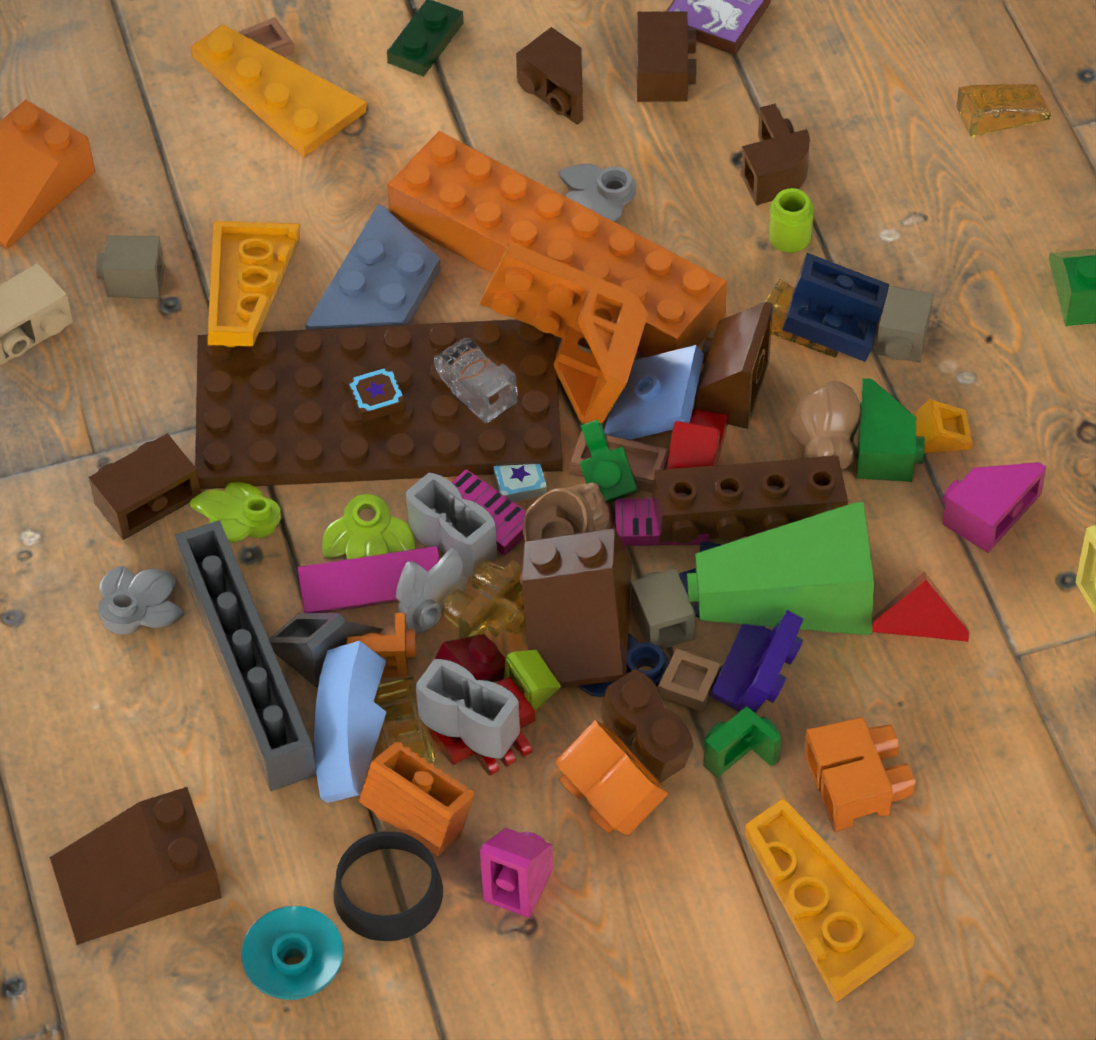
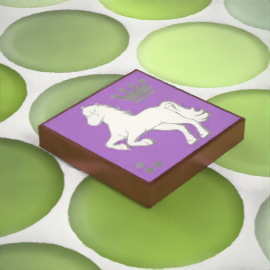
M673 0L666 11H687L688 29H696V41L736 55L772 0Z

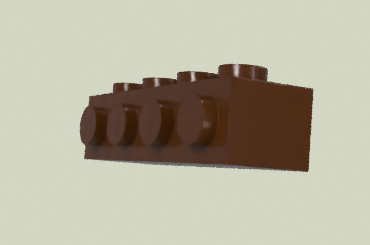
M839 456L655 470L652 498L659 531V543H689L696 540L699 535L709 534V539L722 538L726 540L736 539L741 536H752L848 505Z

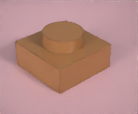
M676 648L658 685V690L664 699L703 712L710 698L711 689L721 670V664Z

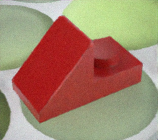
M692 409L690 423L676 421L673 426L667 469L717 466L728 426V415Z

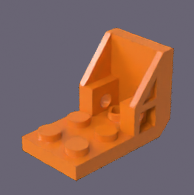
M510 241L484 290L480 305L488 307L500 315L510 316L534 326L544 333H551L561 337L562 340L553 366L582 425L597 419L599 423L603 424L627 384L648 312L635 292ZM578 345L590 349L592 352H583Z

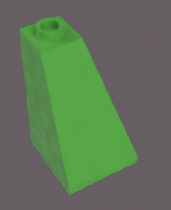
M864 502L845 505L696 553V573H687L689 602H698L701 621L774 627L786 610H789L804 618L800 627L801 630L857 635L872 634L874 577Z

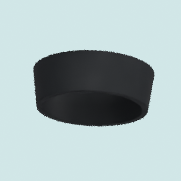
M377 832L357 840L342 855L336 871L333 892L334 904L344 924L358 935L376 941H396L415 935L435 918L443 899V883L431 853L420 841L399 832ZM382 849H399L420 857L430 866L432 874L430 886L425 896L412 908L394 915L370 914L356 907L345 895L341 879L350 865L365 854Z

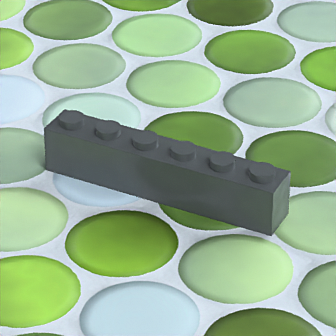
M220 520L175 534L181 568L270 791L317 776L312 743Z

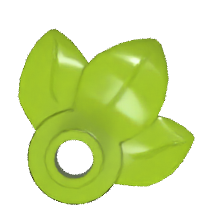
M244 482L228 483L225 491L216 489L202 492L190 501L191 508L211 519L209 523L220 520L229 543L239 542L247 536L251 538L267 537L275 532L277 524L281 520V509L278 503L263 497L260 489Z
M361 494L352 498L345 507L344 517L328 526L322 540V550L325 559H336L346 556L348 560L415 549V540L409 525L405 521L391 516L387 503L374 494ZM364 509H370L376 514L370 521H363L358 515Z

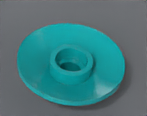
M303 906L278 908L260 917L245 935L241 949L243 969L249 981L264 994L283 1000L302 999L323 990L338 974L344 955L342 937L336 925L323 913ZM293 956L303 959L298 964H285L287 959Z

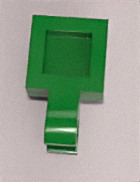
M598 419L580 425L592 455L591 458L579 462L586 484L593 482L599 485V490L605 497L606 504L615 501V499H621L638 493L639 489L624 447L610 450L604 428Z

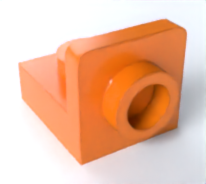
M405 612L395 613V635L368 633L362 636L347 637V644L361 641L386 660L381 678L408 677L407 658H416V630L406 628Z

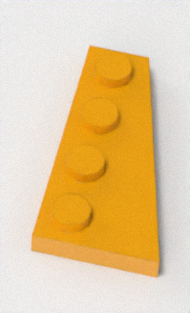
M224 24L191 45L192 57L303 157L310 154L366 113V101Z
M213 221L208 345L227 347L254 345L300 239V223Z
M784 798L745 824L744 834L836 1003L914 946L915 936Z

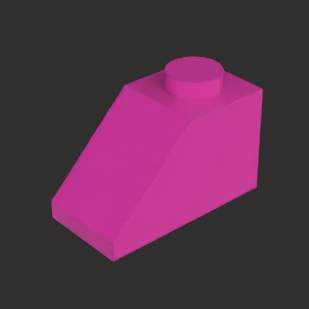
M1035 462L973 468L962 481L955 480L947 488L942 499V503L945 504L943 525L989 553L1042 494L1046 466Z
M505 828L486 841L480 850L483 901L530 918L553 871L552 844L547 843L535 833L527 831L519 833Z

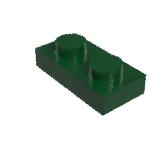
M425 0L387 50V63L424 77L463 25V11L433 0Z

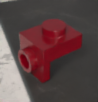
M485 634L443 642L434 658L448 660L461 665L476 680L496 682L504 679L506 658L498 650L496 644Z

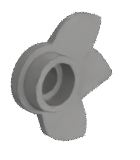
M580 164L566 167L559 171L560 179L571 190L565 197L613 222L620 219L623 206L630 203L636 194L634 179L627 170L621 167H608L602 170L593 164Z
M451 547L429 571H426L415 562L408 561L397 585L396 598L400 602L398 613L405 612L407 629H415L416 633L428 630L439 621L443 612L452 608L464 595L470 578L462 574V559L455 548Z
M124 566L113 568L107 572L100 583V593L103 599L99 603L98 611L104 627L112 633L125 635L135 632L140 625L163 628L177 622L184 616V612L179 606L168 601L175 589V576L161 569H147L134 575Z

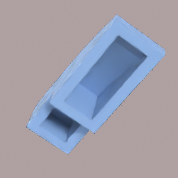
M361 641L327 650L319 679L315 706L314 748L320 799L326 803L361 794L386 715V711L373 702L386 660Z

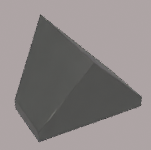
M298 613L271 636L269 641L274 653L318 688L327 650L347 645V637L362 636L368 633L379 634L384 629L348 622L341 613Z

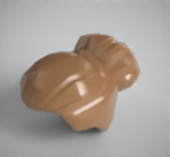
M839 381L829 382L817 391L800 398L796 412L789 422V429L792 435L805 446V459L839 456L841 469L847 468L857 459L859 451L853 441L860 425L861 410L859 399L851 387Z
M591 482L563 489H553L543 494L531 504L525 513L523 523L525 542L608 530L611 524L609 520V507L605 502V497L599 490V485Z

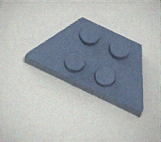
M377 205L306 322V330L409 325L441 270L440 258L384 206Z

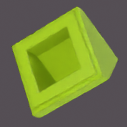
M537 650L514 651L507 654L504 679L510 676L536 711L561 688V685Z

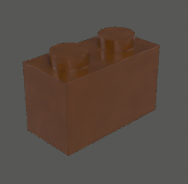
M637 11V102L688 101V85L696 84V59H688V54H696V29H688L687 11Z
M168 433L154 441L144 443L136 451L114 463L103 466L98 472L89 476L95 505L122 540L187 505L201 493L196 467Z

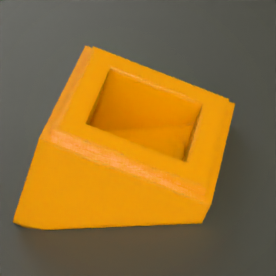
M928 399L913 414L916 417V436H923L925 438L924 453L970 450L973 447L965 409Z

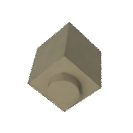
M107 235L105 253H98L96 263L98 279H104L107 296L160 298L165 268L160 236Z
M889 286L879 324L876 355L887 356L895 360H908L920 363L930 325L934 294Z
M676 568L661 573L651 572L640 579L631 581V610L646 643H652L660 649L695 640V611L691 602H689V597Z

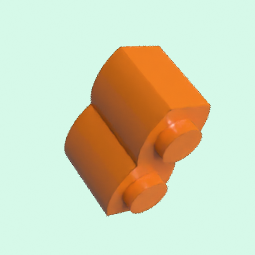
M594 720L555 761L556 765L563 772V775L559 778L562 785L576 798L586 797L593 806L589 811V815L608 833L615 829L628 836L669 794L661 782L639 761L625 742L610 727L597 720Z

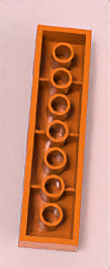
M438 131L387 184L390 213L405 227L491 273H494L507 245L511 241L635 292L648 312L637 349L638 352L647 357L694 345L698 347L726 315L727 281L441 131Z

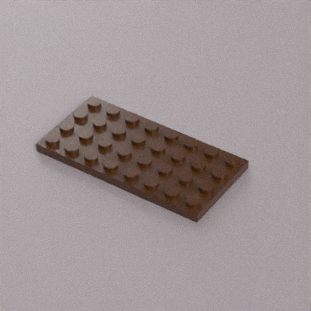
M517 319L259 332L253 346L235 347L208 345V335H198L195 467L198 473L200 489L226 488L227 484L231 482H244L253 486L414 479L423 478L428 473H434L442 477L459 476L466 469L474 475H494V466L540 464L543 472L562 471L557 372L553 366L556 358L554 335L544 333L536 327ZM469 338V342L473 341L477 345L474 349L478 351L462 354L453 367L447 362L452 360V358L455 361L456 358L449 355L450 360L446 361L442 356H437L444 350L446 351L447 348L458 347L452 345L457 342H463L461 339ZM489 359L488 365L485 367V369L481 372L480 375H476L468 379H459L460 377H468L473 374L479 373V371L485 366L486 360ZM476 360H485V361H483V362H477V363H475V364L469 366V367L464 371V374L461 376L462 370H463L468 364H470V363H472V362H474V361H476ZM391 367L405 399L406 410L362 423L348 390L347 379Z

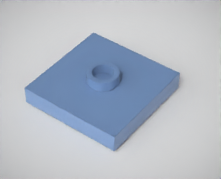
M697 345L634 360L627 384L608 414L605 434L631 440L673 430L676 421L690 423L704 358L703 352Z

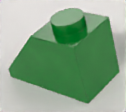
M1087 249L1050 253L1049 262L1065 326L1095 324L1096 250Z
M862 378L857 479L912 482L914 464H923L925 442L923 436H916V417L873 379Z

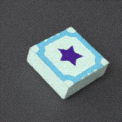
M540 464L494 466V476L498 490L512 502L541 497L547 493V485Z

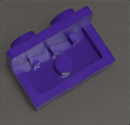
M786 610L772 630L764 626L742 624L711 689L710 696L738 712L747 706L756 713L765 700L773 703L786 680L785 676L779 674L784 662L788 665L793 662L802 645L803 639L796 635L804 618Z

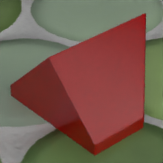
M925 571L873 617L872 632L969 642L968 626Z

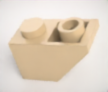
M38 263L0 285V366L13 358L23 355L31 347L52 335L60 333L65 327L73 323L67 294Z

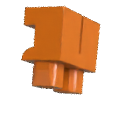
M861 717L806 729L804 756L816 787L820 791V797L834 832L853 827L854 819L877 812L879 816H889L891 802L899 801L914 794L915 779L909 765L904 763L884 769L881 760L898 756L899 753L898 738L892 725L868 728L864 718Z

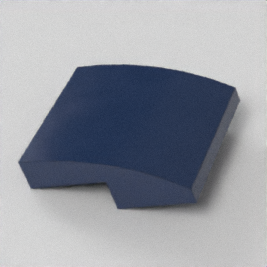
M807 253L791 296L782 330L866 362L872 350L877 323L883 313L889 284Z

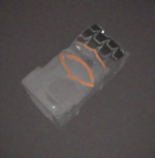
M464 337L434 357L435 368L444 383L485 424L517 403L515 373L504 364L498 367L483 354L479 346L470 338ZM498 393L499 399L489 405V397Z

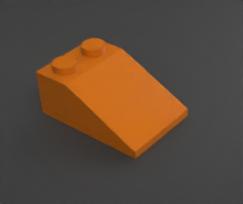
M26 99L0 121V245L7 250L95 172L89 138Z

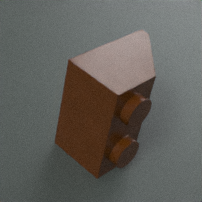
M762 302L720 320L714 337H706L702 348L704 354L702 364H704V367L699 376L695 395V409L728 415V425L748 429L770 361L773 303Z

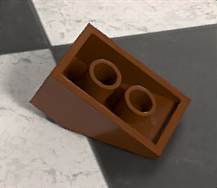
M615 529L527 541L524 544L522 589L528 650H537L561 685V688L617 681L626 675L632 559Z
M188 787L136 803L50 857L77 945L222 898L216 869Z

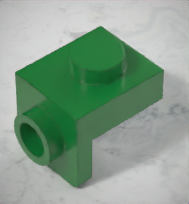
M746 706L728 722L721 721L717 723L707 733L704 740V767L718 778L751 750L757 753L770 766H773L780 760V732L771 720L763 716L759 717Z

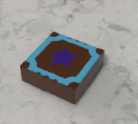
M391 367L347 379L348 390L362 423L406 410L405 399Z

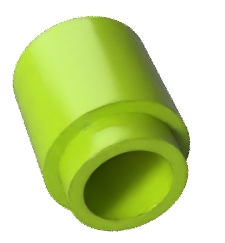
M795 188L782 190L770 205L768 238L772 246L782 252L795 253L802 251L809 246L812 240L814 206L809 196L802 190Z

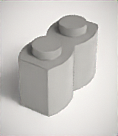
M428 473L406 491L408 524L413 535L428 547L437 546L443 556L451 547L455 548L462 559V574L475 577L497 558L496 526L492 516L479 504L462 499L458 489L449 480L440 475Z
M434 659L416 683L418 714L422 722L430 729L442 735L460 737L470 749L483 756L503 758L520 734L519 702L517 698L501 685L489 681L476 680L467 669L457 663Z

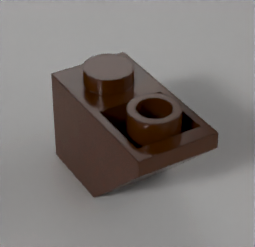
M550 27L516 53L517 83L525 92L534 94L547 103L555 113L564 115L578 125L583 121L582 48Z

